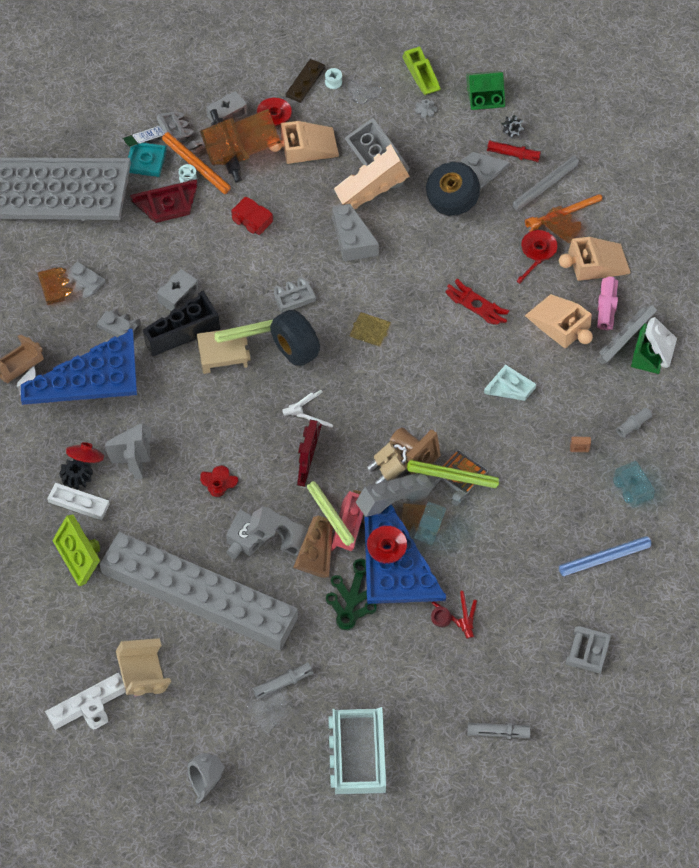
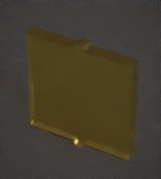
M360 312L357 321L353 323L354 327L349 337L380 347L384 336H387L386 332L391 322Z

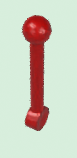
M535 260L533 265L518 278L517 283L520 284L542 261Z

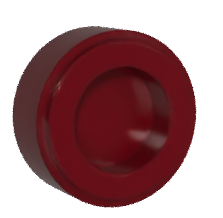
M436 607L431 613V621L437 627H446L452 620L450 611L445 607Z

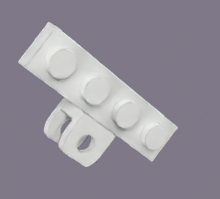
M116 673L46 710L45 713L50 723L56 730L82 715L88 726L92 729H97L108 723V717L104 711L103 704L126 692L123 679L119 673ZM96 717H100V718H101L100 721L94 722V719H95Z

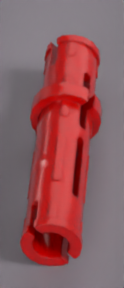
M489 140L487 151L517 157L519 160L526 159L539 162L541 151Z

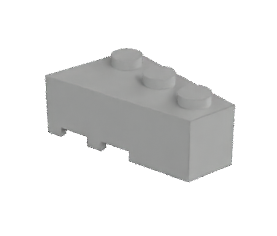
M351 204L333 206L332 219L343 261L379 256V243Z

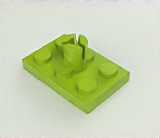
M73 514L67 515L52 541L78 586H82L87 583L100 562L98 558L100 544L96 539L89 541Z

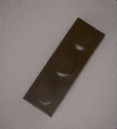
M309 59L286 92V97L301 103L325 69V64Z

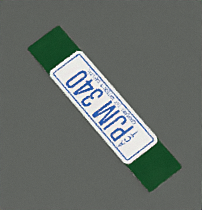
M160 126L122 139L128 147L163 136L164 132Z

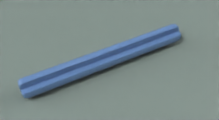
M648 536L562 564L559 566L560 574L566 576L650 548L651 540Z

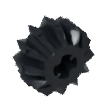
M67 459L66 464H61L59 475L64 485H68L70 488L75 485L76 489L79 490V485L86 488V482H91L93 470L88 462L75 459L70 461Z

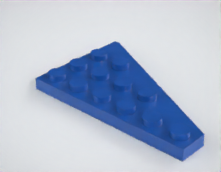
M128 329L127 333L119 337L115 336L109 341L91 348L90 352L80 357L79 355L73 357L72 360L54 367L52 371L43 376L40 374L33 380L22 383V405L137 395L133 329Z
M392 504L379 514L365 517L367 604L446 601V594L438 584L436 577L432 574L424 557L418 551L415 542L409 536V532L403 522L400 521ZM393 526L404 533L407 540V549L403 557L398 561L381 563L373 559L369 554L367 540L369 535L378 527ZM389 545L384 546V549L391 548Z

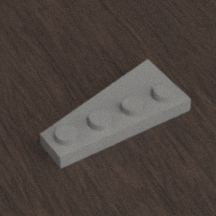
M653 305L643 306L639 309L636 315L624 325L621 332L613 336L612 342L609 345H605L599 351L600 355L597 360L602 364L607 363L657 309Z

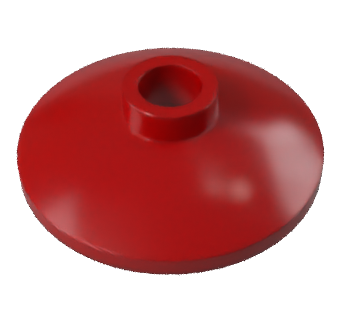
M276 97L263 100L257 108L259 120L270 126L286 123L292 114L290 104L284 99Z
M534 230L527 233L521 242L523 253L530 259L537 261L550 259L555 255L558 247L555 237L543 230Z
M82 442L81 445H72L66 448V454L78 461L97 463L104 460V454L98 449L93 448V445L88 442Z
M381 526L369 535L367 549L371 557L376 561L393 563L401 559L405 554L407 540L404 533L398 528ZM389 545L391 548L384 549V546Z

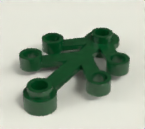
M359 558L353 563L355 576L350 593L343 584L341 576L334 575L331 578V585L337 588L346 602L345 610L339 604L335 593L331 592L326 595V603L331 605L336 612V624L342 630L352 629L357 619L376 612V604L367 603L365 607L353 612L355 605L367 600V590L358 594L362 578L366 575V560L363 558ZM362 566L365 569L363 571H359L357 568ZM339 579L340 583L335 584L333 580ZM330 596L335 597V600L329 601L328 598ZM371 605L374 609L368 610L367 607ZM347 618L350 622L343 623L342 620Z

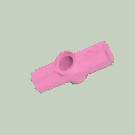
M614 277L602 279L601 295H599L597 309L599 311L597 328L600 330H612L614 326V314L616 313L618 297H616L618 280Z

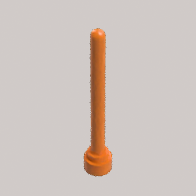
M598 194L540 218L530 217L525 220V225L527 228L531 227L530 232L538 230L542 224L600 202L603 197Z

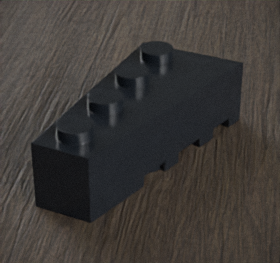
M201 291L195 299L192 300L190 298L178 310L176 308L173 309L167 317H161L144 328L145 345L153 357L197 339V334L220 330L219 315L205 292Z

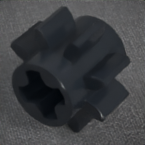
M515 115L512 118L506 116V121L501 123L505 128L502 132L508 133L511 138L513 134L520 136L519 132L524 130L521 127L523 120H517Z

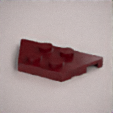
M197 179L132 194L130 199L132 203L155 223L190 215L198 186Z
M310 419L309 426L304 428V443L300 442L298 486L305 487L322 427V424L317 420Z

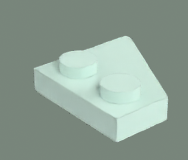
M505 365L486 386L484 393L525 401L535 390L536 384Z

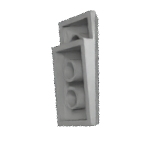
M374 118L345 137V140L363 165L368 166L375 161L373 157L377 154L382 155L387 151L386 147L391 144L406 171L409 172V166ZM404 181L402 183H398L392 186L391 188L401 187Z

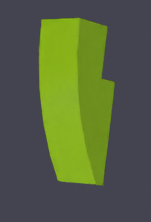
M421 47L404 51L403 60L422 93L428 95L440 91L441 88L428 59H425Z

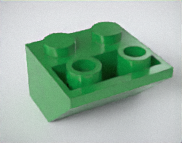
M502 71L466 74L471 110L505 107L504 75Z

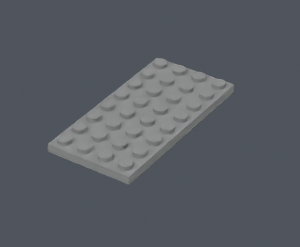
M0 158V219L120 220L131 166L130 158Z

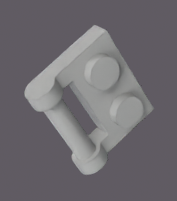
M580 626L575 627L573 645L565 664L601 674L611 635ZM587 637L589 640L584 659H579L577 657L582 639Z

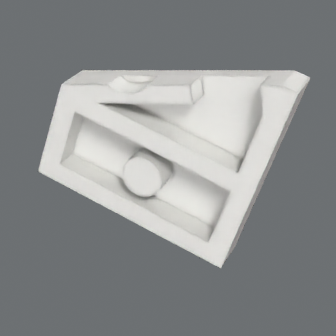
M655 317L650 318L645 335L651 343L655 354H660L663 360L661 366L668 368L670 367L677 338Z

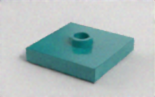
M139 143L131 146L128 155L131 161L129 173L160 177L167 153V146L149 143Z

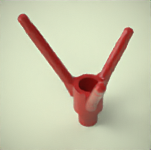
M461 590L460 595L464 617L458 620L452 615V621L462 629L466 639L474 637L472 629H474L473 617L477 600H473L468 617L464 591ZM435 601L432 602L435 607H440Z

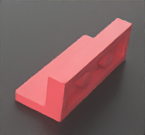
M349 491L343 499L339 512V517L353 536L354 543L346 546L334 530L331 551L336 546L349 551L354 549L363 517V512L356 504V500L359 497L357 493Z

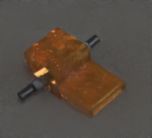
M212 109L210 111L213 119L211 127L200 131L212 165H226L228 173L233 175L235 183L242 181L238 171L241 168L239 162L250 158L249 155L281 143L268 109L237 122L233 118L224 121L223 118H219L217 109Z

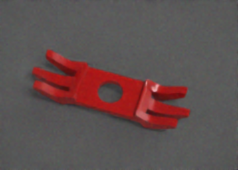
M456 279L455 283L461 291L448 284V289L445 292L456 304L459 303L484 318L487 323L498 325L499 323L507 322V319L497 314L507 315L509 310L500 308L494 302L491 303L476 294L471 288L463 285L459 279ZM479 300L482 302V306L475 308L472 306V302Z

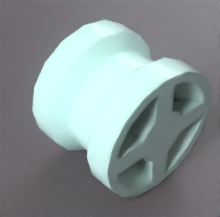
M336 68L327 70L325 73V85L330 89L339 88L342 85V72Z
M186 164L179 168L180 183L197 179L196 168L193 165Z

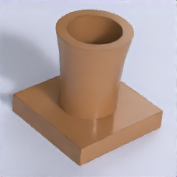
M402 427L396 430L390 441L399 444L401 447H406L408 462L409 460L433 464L441 456L438 435L432 429L421 440H418Z

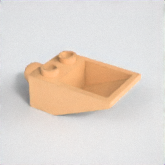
M301 121L281 123L282 140L272 138L268 142V147L273 152L279 151L282 147L284 148L287 164L339 157L333 127Z
M593 237L572 239L568 251L569 254H563L559 258L561 267L569 268L573 265L578 281L631 273L621 244Z
M550 294L525 315L532 323L565 349L576 339L582 344H589L593 339L591 331L588 330L591 328L592 314L578 303Z

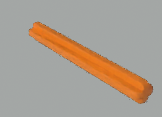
M166 132L162 136V140L190 165H193L200 174L223 194H227L231 190V186L173 135Z

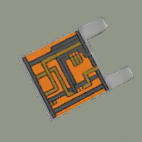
M457 450L442 465L484 475L489 471L460 450ZM435 476L428 478L434 487L442 480L457 491L453 495L451 502L455 506H458L476 486L475 484Z

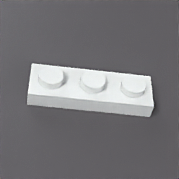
M58 483L54 484L47 498L49 503L99 520L103 519L110 505L109 500Z

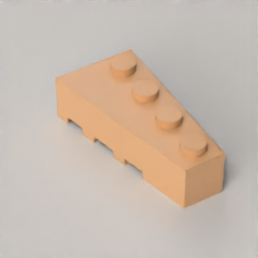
M391 144L386 147L387 151L382 155L377 154L373 157L375 161L368 166L363 165L359 168L360 170L357 175H350L334 188L342 205L351 204L355 210L363 203L371 201L375 196L388 191L392 186L402 183L406 178L410 177Z

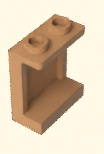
M19 335L18 338L21 346L0 359V379L9 383L44 360L41 353L43 350L39 343H34L29 337L26 338L23 335Z

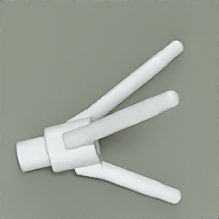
M322 390L314 394L310 393L298 403L282 409L284 416L297 415V417L317 420L324 426L333 427V424L303 413L302 406L323 392Z

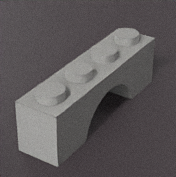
M416 473L364 487L356 500V504L365 517L381 513L390 504L405 498L410 505L426 500L434 485L425 474Z

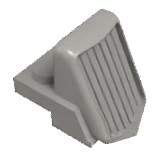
M138 424L108 440L105 444V449L111 463H128L129 472L133 473L135 479H143V462H150L149 443L151 428L145 424Z

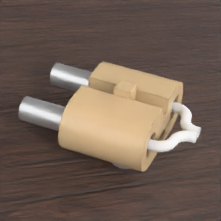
M390 441L374 455L375 460L367 467L370 471H373L377 466H381L380 471L383 476L375 482L376 484L393 480L407 469V449L405 446L401 447L399 444Z

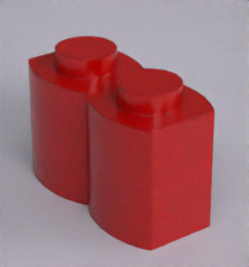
M244 197L231 210L232 220L237 225H244L252 234L261 235L273 222V214L248 197Z

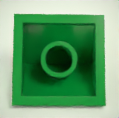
M645 323L640 330L631 367L659 374L663 360L659 353L655 354L651 343L645 335L647 328Z

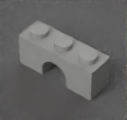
M263 506L254 511L247 533L265 541L274 536L276 531L282 539L280 550L298 557L308 529L302 524L289 520L286 516L273 512L271 508Z

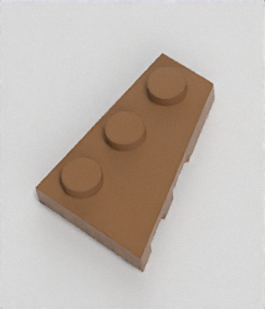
M319 515L313 517L293 568L318 577H329L333 526L327 518Z

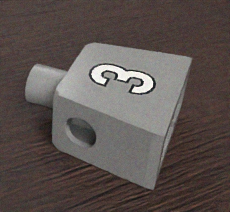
M241 509L238 511L226 535L227 543L231 545L226 553L233 559H236L241 552L251 556L267 541L247 533L252 516Z

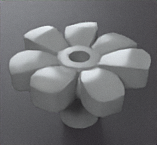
M425 99L421 103H416L415 113L421 114L422 118H426L427 115L433 117L434 112H437V107L434 106V101Z

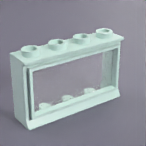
M382 707L377 709H332V716H328L329 729H333V736H329V748H334V755H330V768H334V775H330L331 788H335V794L386 793Z

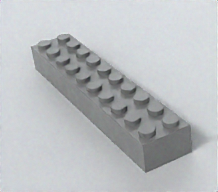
M118 532L100 562L101 573L279 651H281L298 619V608L121 532Z

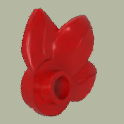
M220 465L216 466L212 472H201L200 481L201 484L207 487L212 496L220 497L225 494L227 489L234 488L237 485L238 477L229 476L228 468Z

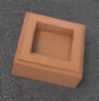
M571 437V452H589L591 437Z

